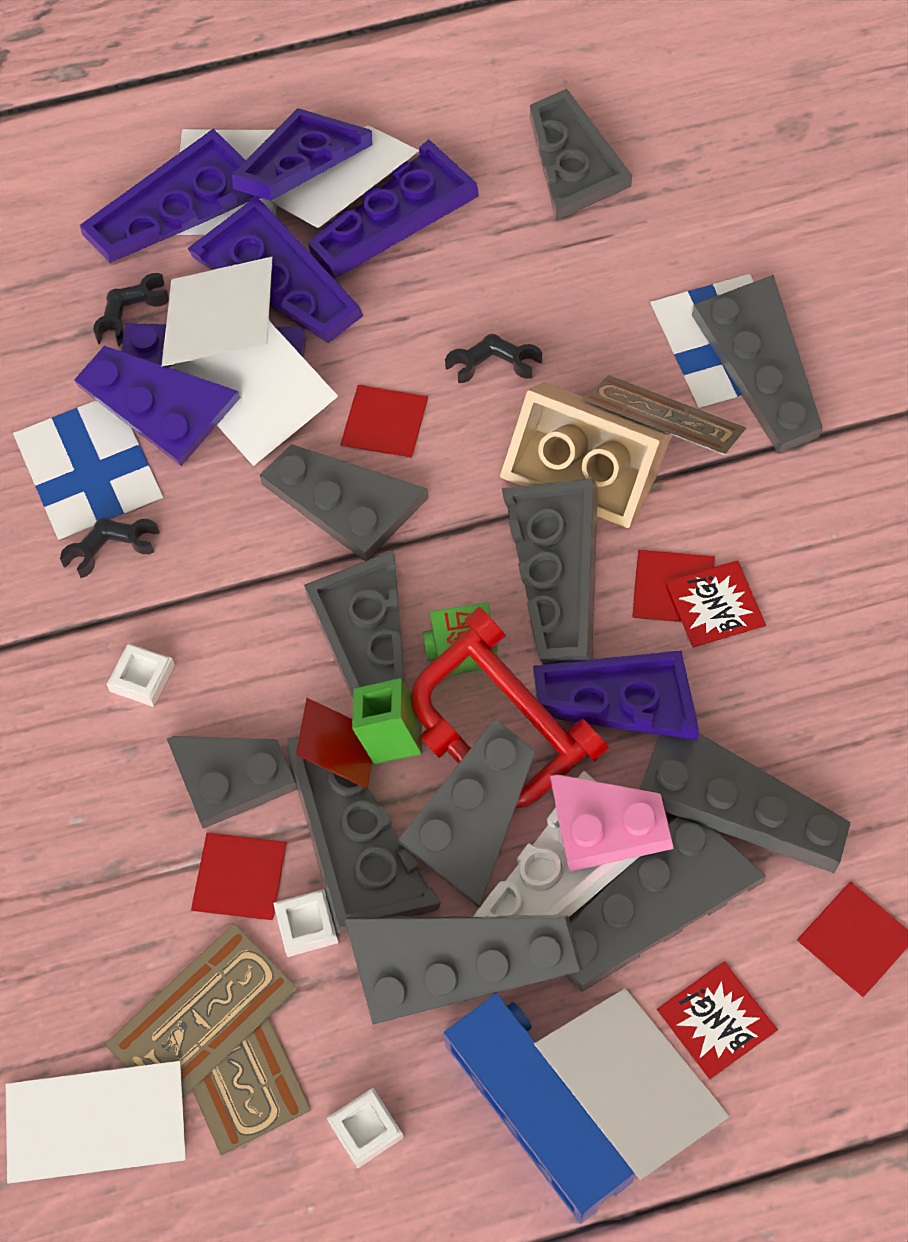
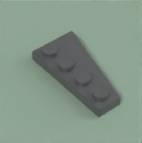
M774 275L694 304L692 317L778 454L818 439L823 427Z
M594 479L501 488L504 502L508 508L512 539L516 544L520 562L518 566L526 589L527 606L540 661L544 665L592 660L598 487Z
M698 733V741L659 735L639 789L660 793L665 812L831 873H835L840 864L851 823Z
M299 737L287 739L286 749L337 934L348 932L344 920L348 917L392 918L394 916H417L438 911L441 902L432 887L428 888L417 870L418 864L412 854L397 842L399 838L391 826L392 821L384 807L378 805L369 788L367 789L297 756L296 750Z
M678 816L668 825L674 849L640 856L570 922L583 969L580 972L565 976L583 992L639 958L640 954L661 941L666 942L681 933L684 927L706 914L708 916L726 906L729 900L748 890L749 892L764 883L766 875L714 829Z
M509 915L497 917L394 916L392 918L348 917L344 919L373 1025L580 972L583 969L568 915Z

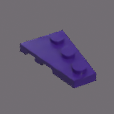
M297 108L232 174L233 189L272 201L373 145L372 130Z
M103 346L74 381L79 388L180 466L187 461L241 398L237 390L166 366L161 367L162 365Z
M682 650L533 666L536 699L557 720L578 723L583 718L590 725L698 741L699 727Z

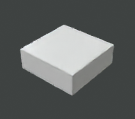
M128 643L107 682V687L112 693L154 707L175 664L171 657Z
M324 889L273 903L287 957L338 943Z
M371 1088L327 1117L329 1125L357 1169L404 1138L403 1133L374 1088Z

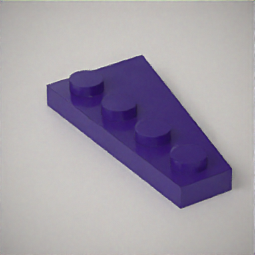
M428 139L419 147L420 155L412 162L406 161L393 171V178L381 188L373 186L363 195L364 203L356 210H345L308 242L310 254L333 279H336L479 196L477 183Z
M257 196L188 248L194 259L211 270L272 257L269 306L327 343L363 317L359 305Z

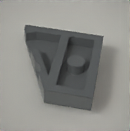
M172 736L167 738L203 829L298 790L277 739Z

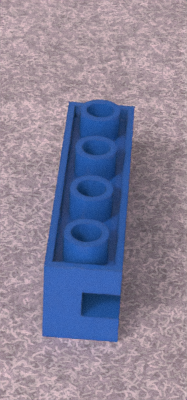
M495 993L444 1031L445 1046L579 1224H582L598 1211L599 1205L613 1194L616 1197L631 1185L635 1173L534 1045V1040L527 1033L532 1029V1026L523 1011L513 1001L506 1006L499 995Z

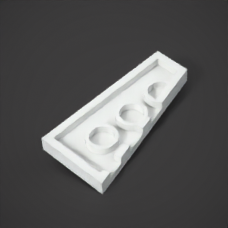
M585 771L578 777L579 779L595 781ZM555 808L547 818V827L533 845L528 843L517 858L518 865L506 881H500L473 917L509 915H568L570 917L639 857L570 872Z

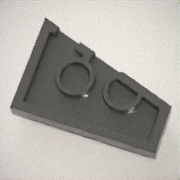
M567 89L530 105V120L556 221L631 187L632 174Z
M293 444L260 474L263 486L364 561L369 560L428 499L427 488Z
M394 550L304 585L308 600L352 699L355 688L402 678L405 683Z
M496 719L493 720L397 840L399 844L477 907L481 905L535 754L534 749Z

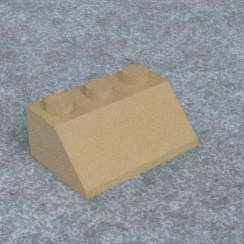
M546 382L528 389L500 478L520 486L594 479L598 487L597 516L629 529L659 473L672 434L583 400L585 397Z

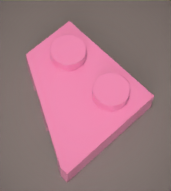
M558 774L550 776L570 872L674 849L660 793Z

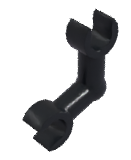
M148 274L139 285L122 289L116 288L107 293L104 316L96 320L93 326L98 345L101 343L103 333L108 330H115L118 346L123 343L124 329L121 319L125 306L145 302L150 306L159 307L169 301L167 290L151 292L152 289L165 285L163 274Z
M488 334L482 341L470 349L452 350L445 358L447 370L458 363L467 365L458 372V383H465L474 376L475 367L492 355L513 364L514 371L518 376L525 379L532 378V367L521 361L529 358L542 363V352L535 345L523 344L518 347L501 339L496 334Z
M100 518L80 543L69 544L62 550L60 560L63 567H66L75 557H84L83 562L77 567L80 578H84L92 572L94 568L93 557L107 540L130 543L136 552L151 554L154 553L152 544L147 541L138 540V538L144 533L160 534L158 525L150 519H140L133 524H126L107 518Z

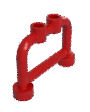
M478 606L464 619L470 628L425 668L413 684L411 692L412 708L420 723L426 728L419 737L439 759L448 752L458 764L471 749L434 708L431 702V694L434 688L470 656L559 753L523 785L515 809L528 807L538 801L552 788L550 776L557 774L565 776L587 755L596 762L610 748L583 718L568 732L556 721L491 650L506 637V634Z

